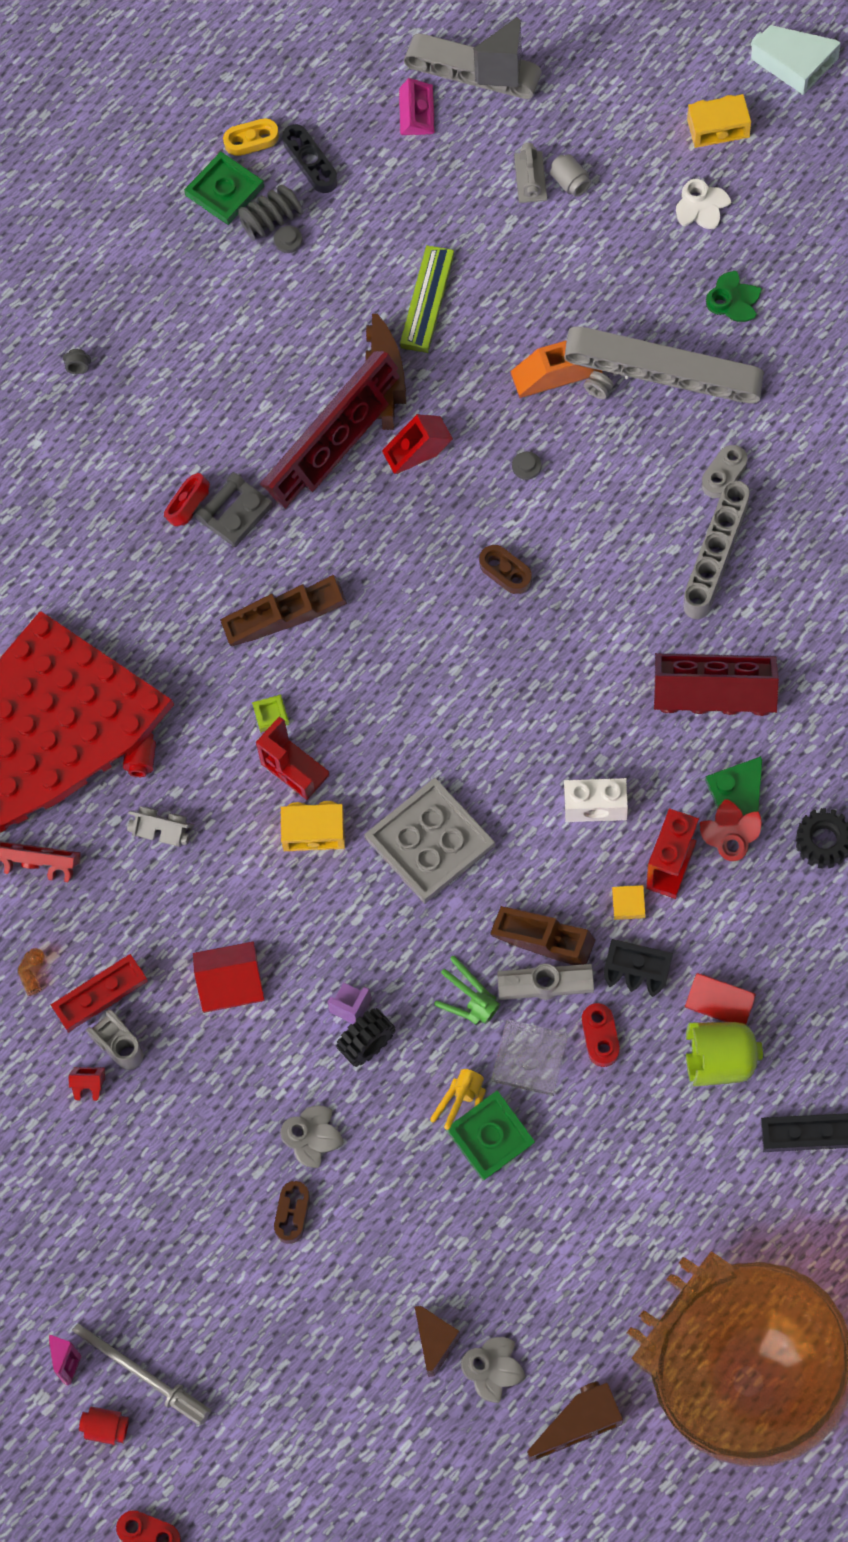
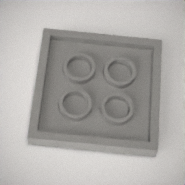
M435 777L364 834L365 839L424 904L495 847L493 839Z

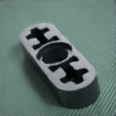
M293 124L286 127L282 138L287 152L316 191L320 193L332 192L338 183L334 167L303 126ZM292 136L300 138L302 145L300 149L298 143L294 139L291 140ZM308 154L318 157L317 161L312 164L304 163L302 159ZM320 168L323 176L329 178L328 182H325L323 179L320 180L318 172Z

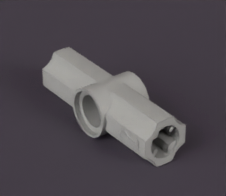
M541 964L533 969L497 971L499 1000L533 997L548 1000L558 995L594 993L592 964L558 967L550 964ZM543 977H549L554 981L549 987H542L537 982Z

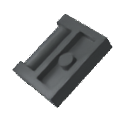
M232 472L222 489L204 508H199L194 516L200 523L236 548L273 507V502L246 483L240 475ZM236 490L242 493L218 521L212 517Z

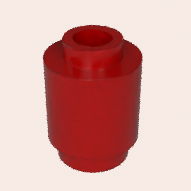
M152 733L129 756L126 753L124 754L123 769L128 771L130 776L141 778L153 771L156 741Z
M90 1406L89 1412H82L79 1431L84 1432V1439L111 1445H115L116 1442L124 1444L129 1417L122 1416V1412Z

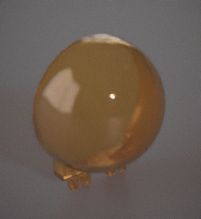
M712 1251L700 1266L682 1257L678 1264H680L683 1270L691 1273L693 1276L687 1283L677 1275L670 1274L666 1281L678 1289L680 1293L660 1320L644 1310L639 1315L641 1321L653 1328L647 1337L638 1329L632 1327L626 1333L641 1345L631 1359L640 1369L652 1376L658 1402L674 1429L697 1450L718 1461L743 1467L775 1466L797 1459L818 1446L838 1425L848 1406V1325L833 1299L811 1278L786 1266L765 1262L730 1264Z

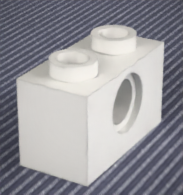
M626 778L564 780L565 822L627 820Z

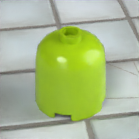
M693 1022L687 1026L686 1040H692V1053H686V1064L690 1082L693 1081L694 1087L747 1081L754 1074L757 1061H762L763 1059L762 1043L756 1042L753 1031L743 1023Z

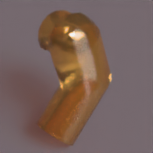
M32 948L28 951L17 969L28 996L35 995L42 990L36 976L43 965L45 955L39 948Z

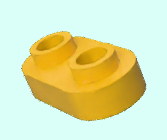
M267 118L233 126L227 129L223 135L225 150L234 156H241L270 148L279 139L277 124ZM264 134L269 135L268 137L261 138ZM236 142H242V144L234 145Z

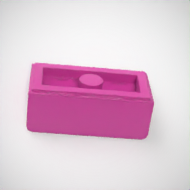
M408 78L399 88L400 134H433L435 132L433 85Z
M49 1335L54 1372L65 1385L69 1386L81 1360V1354L70 1341Z

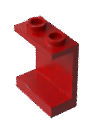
M669 808L648 863L646 889L676 899L696 847L697 840L692 839L699 818Z

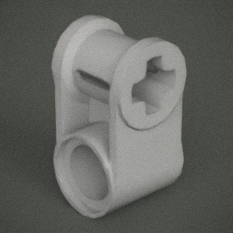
M110 1009L106 1011V1017L97 1025L86 1029L91 1039L103 1051H106L123 1069H135L142 1063L144 1055L139 1042ZM134 1047V1051L129 1056H120L124 1048Z

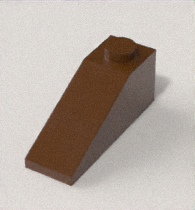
M598 1381L581 1387V1393L577 1394L528 1449L527 1456L529 1461L533 1462L622 1426L623 1419L608 1383L600 1385Z

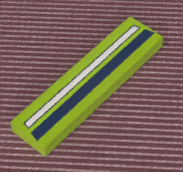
M426 245L402 333L400 348L429 353L454 258V250Z

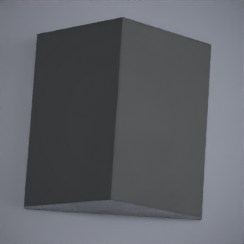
M516 17L473 48L475 81L479 85L519 86L522 43L521 20Z

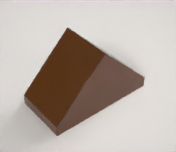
M416 1306L414 1308L428 1377H433L461 1338L460 1331L424 1307Z

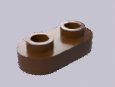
M489 545L480 552V569L505 590L512 594H521L530 588L532 583L530 568L505 548L499 545ZM492 560L499 561V564L497 566H491L489 562ZM519 577L522 581L520 583H513L512 579Z

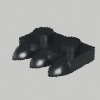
M611 939L604 967L606 983L609 987H612L624 976L629 991L633 992L643 981H646L648 992L651 997H654L666 986L673 953Z

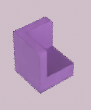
M343 982L336 997H330L327 1002L329 1012L354 1024L359 1016L363 1017L372 1000L371 992L365 986L362 990H358Z

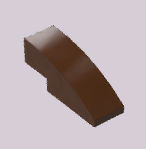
M503 906L499 909L490 933L492 937L516 947L571 965L587 964L596 941L587 929L560 924L553 917Z

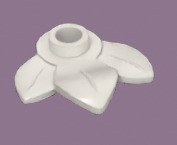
M692 179L682 188V199L676 206L677 219L682 226H687L696 221L703 228L715 229L720 222L719 208L727 207L731 204V200L723 189L708 187L703 180ZM697 192L700 196H693L691 194Z

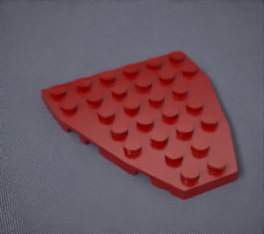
M42 611L34 617L0 659V833L7 830L12 824H19L29 819L27 815L41 807H44L46 810L58 804L88 783L86 781L87 778L101 769L103 772L107 771L112 767L110 763L126 753L129 756L146 740L175 705L172 699Z

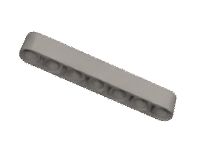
M580 326L572 327L568 331L564 356L567 362L737 402L752 404L760 401L764 371L758 367Z

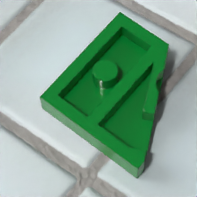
M761 756L705 777L706 784L717 809L725 799H728L739 807L743 816L759 810L762 771Z

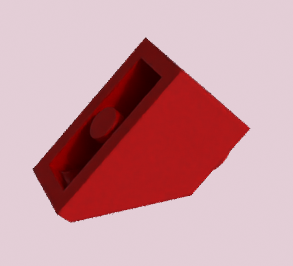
M416 414L388 443L382 452L393 473L399 474L436 457L453 438L441 416Z

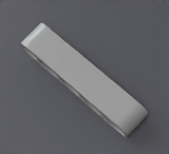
M418 33L413 35L404 57V63L410 69L522 99L533 97L542 73L538 65L521 59L518 87L479 85L475 81L474 47Z
M731 481L723 488L685 589L683 609L685 614L692 619H702L708 615L748 510L750 491L748 486L741 481ZM739 497L741 501L734 502L729 498ZM729 522L732 524V526L723 527L720 525V523ZM714 547H719L723 551L715 553L712 552L710 549ZM710 573L713 575V577L703 578L701 577V574ZM699 598L704 602L702 604H694L691 600Z

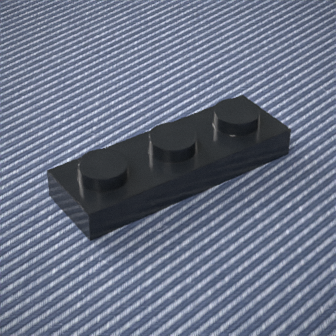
M848 1113L761 1118L763 1152L848 1148Z

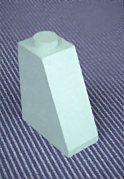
M770 25L763 33L759 32L751 42V59L804 95L839 59L841 43L835 39Z

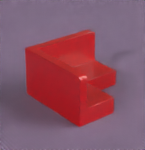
M280 716L256 741L261 765L306 800L312 796L330 775L325 767L289 740L285 720Z

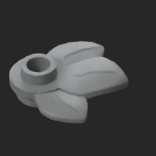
M326 1106L308 1107L302 1112L300 1117L287 1119L281 1127L280 1135L282 1141L288 1147L293 1148L296 1159L304 1166L319 1168L321 1153L334 1151L344 1143L339 1131L328 1124L333 1111ZM292 1128H300L302 1136L297 1137L293 1135Z
M490 1338L481 1348H473L462 1357L461 1369L463 1374L469 1380L474 1381L477 1394L486 1401L499 1403L502 1397V1387L515 1386L525 1379V1373L521 1365L510 1357L514 1350L515 1342L509 1338ZM474 1359H480L483 1362L482 1370H477L474 1367Z

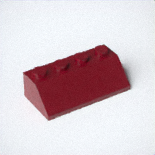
M655 653L654 710H660L663 713H676L678 710H687L695 714L721 711L726 715L752 712L758 716L777 713L779 676L776 656Z

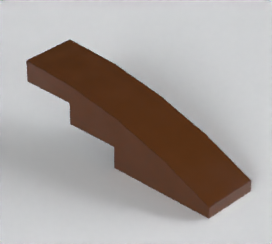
M331 575L309 587L302 584L278 597L270 594L220 619L228 643L232 647L300 625L347 604L338 578Z

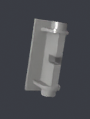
M525 143L522 145L520 153H514L519 203L547 201L542 151H537L532 143Z
M140 806L139 811H129L128 814L135 816V820H130L127 831L132 832L133 836L155 840L156 831L161 830L159 842L181 847V845L187 846L190 834L185 833L186 828L194 827V824L186 822L187 817L169 813L168 818L157 815L158 810Z

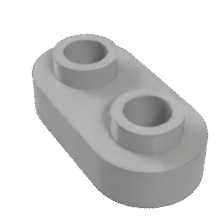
M728 445L720 450L702 477V490L707 496L720 498L725 485L739 479L747 466V454L743 448L737 445ZM736 456L738 459L732 461L728 457ZM720 478L722 481L719 483H715L712 481V479Z

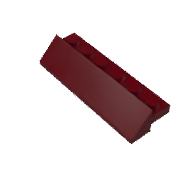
M374 351L260 482L259 485L265 488L282 507L286 509L304 487L313 493L389 405L383 396L400 376L396 372L398 367L388 353L385 351Z

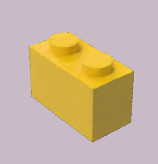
M744 94L736 96L727 95L720 99L700 100L693 104H688L687 121L694 148L750 138L751 120Z
M323 801L319 805H306L305 803L294 802L288 806H281V843L283 851L345 849L343 805L337 804L334 801Z

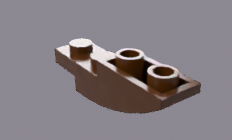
M372 314V325H366V341L371 342V350H366L365 361L374 351H385L398 367L396 372L400 376L383 396L389 405L377 418L381 419L383 430H394L395 404H406L403 364L398 346L386 323L378 314Z

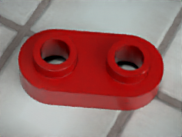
M201 473L193 474L187 478L166 507L164 517L171 525L180 526L187 524L192 519L193 512L197 506L208 496L210 482Z
M600 1003L591 1004L582 1014V1027L588 1056L595 1065L608 1067L617 1061L620 1053L612 1011L606 1005ZM596 1014L604 1018L599 1023L592 1020V1017ZM606 1044L610 1049L608 1052L602 1053L598 1050V1047Z
M139 1511L125 1512L117 1521L116 1532L122 1542H158V1537L162 1534L169 1536V1542H181V1535L173 1525ZM131 1522L138 1523L139 1527L135 1533H128L127 1526Z

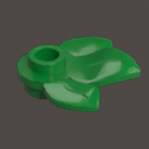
M737 271L724 273L717 279L716 287L707 294L706 307L710 312L717 315L725 314L736 322L751 321L757 316L752 306L759 299L761 288L749 284H740ZM723 300L725 303L718 304L715 301Z

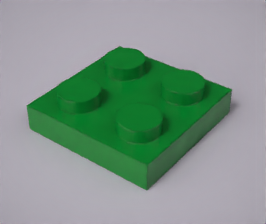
M220 151L184 189L186 197L229 225L238 216V210L241 207H246L265 186L262 179Z
M498 1090L454 1121L450 1129L446 1130L482 1181L535 1143Z

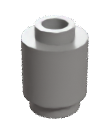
M571 154L560 155L552 162L550 174L568 194L578 197L588 190L591 185L589 174Z

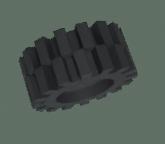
M821 808L820 813H816V810L810 812L809 817L805 815L802 818V823H799L797 830L796 848L797 851L801 852L800 857L803 860L805 858L808 859L807 864L813 866V863H816L818 868L823 869L824 865H828L829 869L833 868L835 863L840 865L844 858L848 857V822H845L846 817L842 813L838 817L836 810L831 809V813H826V808ZM819 829H828L835 834L837 841L831 848L823 849L815 845L812 839L813 834Z
M373 1008L370 1012H365L363 1017L359 1016L353 1025L350 1024L347 1027L348 1030L341 1034L342 1037L338 1039L336 1047L353 1066L358 1067L359 1064L363 1065L366 1060H371L374 1054L377 1055L380 1049L388 1044L387 1041L392 1039V1034L395 1033L396 1027L378 1008Z

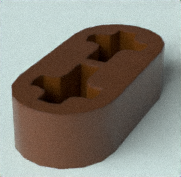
M299 1181L286 1183L280 1192L274 1230L277 1238L286 1244L298 1242L302 1238L305 1229L310 1194L307 1187ZM294 1189H298L300 1195L304 1198L298 1199L295 1209H291V1200L287 1197V1194H293ZM289 1215L294 1216V1227L298 1229L297 1231H291L290 1236H286L284 1229L280 1227L281 1225H287Z

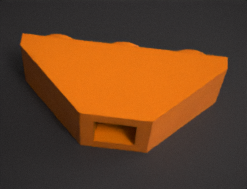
M565 340L538 348L512 369L510 373L518 396L522 398L587 379L593 371L603 373V371L567 362L564 359L567 343Z

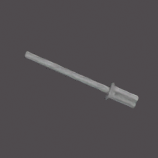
M79 1323L72 1329L81 1338L166 1396L165 1406L167 1408H175L199 1426L207 1421V1417L211 1414V1409L186 1393L181 1384L176 1385L172 1389Z

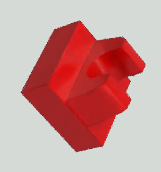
M73 1067L68 1076L69 1088H72L74 1099L80 1101L83 1094L82 1090L87 1088L92 1091L93 1101H97L105 1081V1067Z

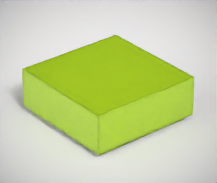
M281 694L252 702L260 733L265 732L279 716L285 720L286 726L289 725Z

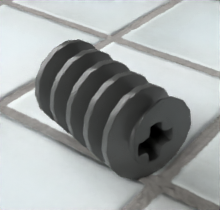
M279 185L277 192L270 190L267 193V198L260 196L258 204L251 201L248 204V209L241 207L238 213L242 227L249 237L255 241V232L264 237L263 227L266 226L273 232L275 230L274 221L283 226L282 216L285 215L292 221L294 219L292 210L295 209L302 215L303 209L294 192L284 185Z

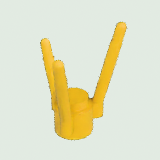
M461 1069L458 1078L453 1079L449 1090L437 1106L430 1121L434 1123L455 1094L456 1100L444 1125V1128L449 1130L462 1101L472 1102L473 1098H475V1106L483 1101L486 1089L481 1087L484 1077L475 1071Z

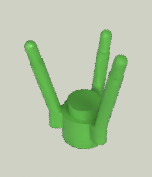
M451 956L450 960L479 992L475 993L457 977L443 969L441 971L442 975L471 998L467 1005L471 1012L441 1001H435L434 1005L466 1018L475 1025L479 1021L487 1024L500 1007V1003L496 1001L497 997L488 992L455 956Z

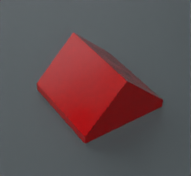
M254 941L193 953L194 975L203 1013L265 1001Z

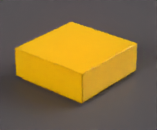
M643 885L612 887L614 920L645 918Z

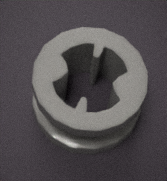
M593 371L589 376L590 380L585 381L584 388L592 396L598 399H606L608 396L607 391H611L614 386L613 382L603 373Z

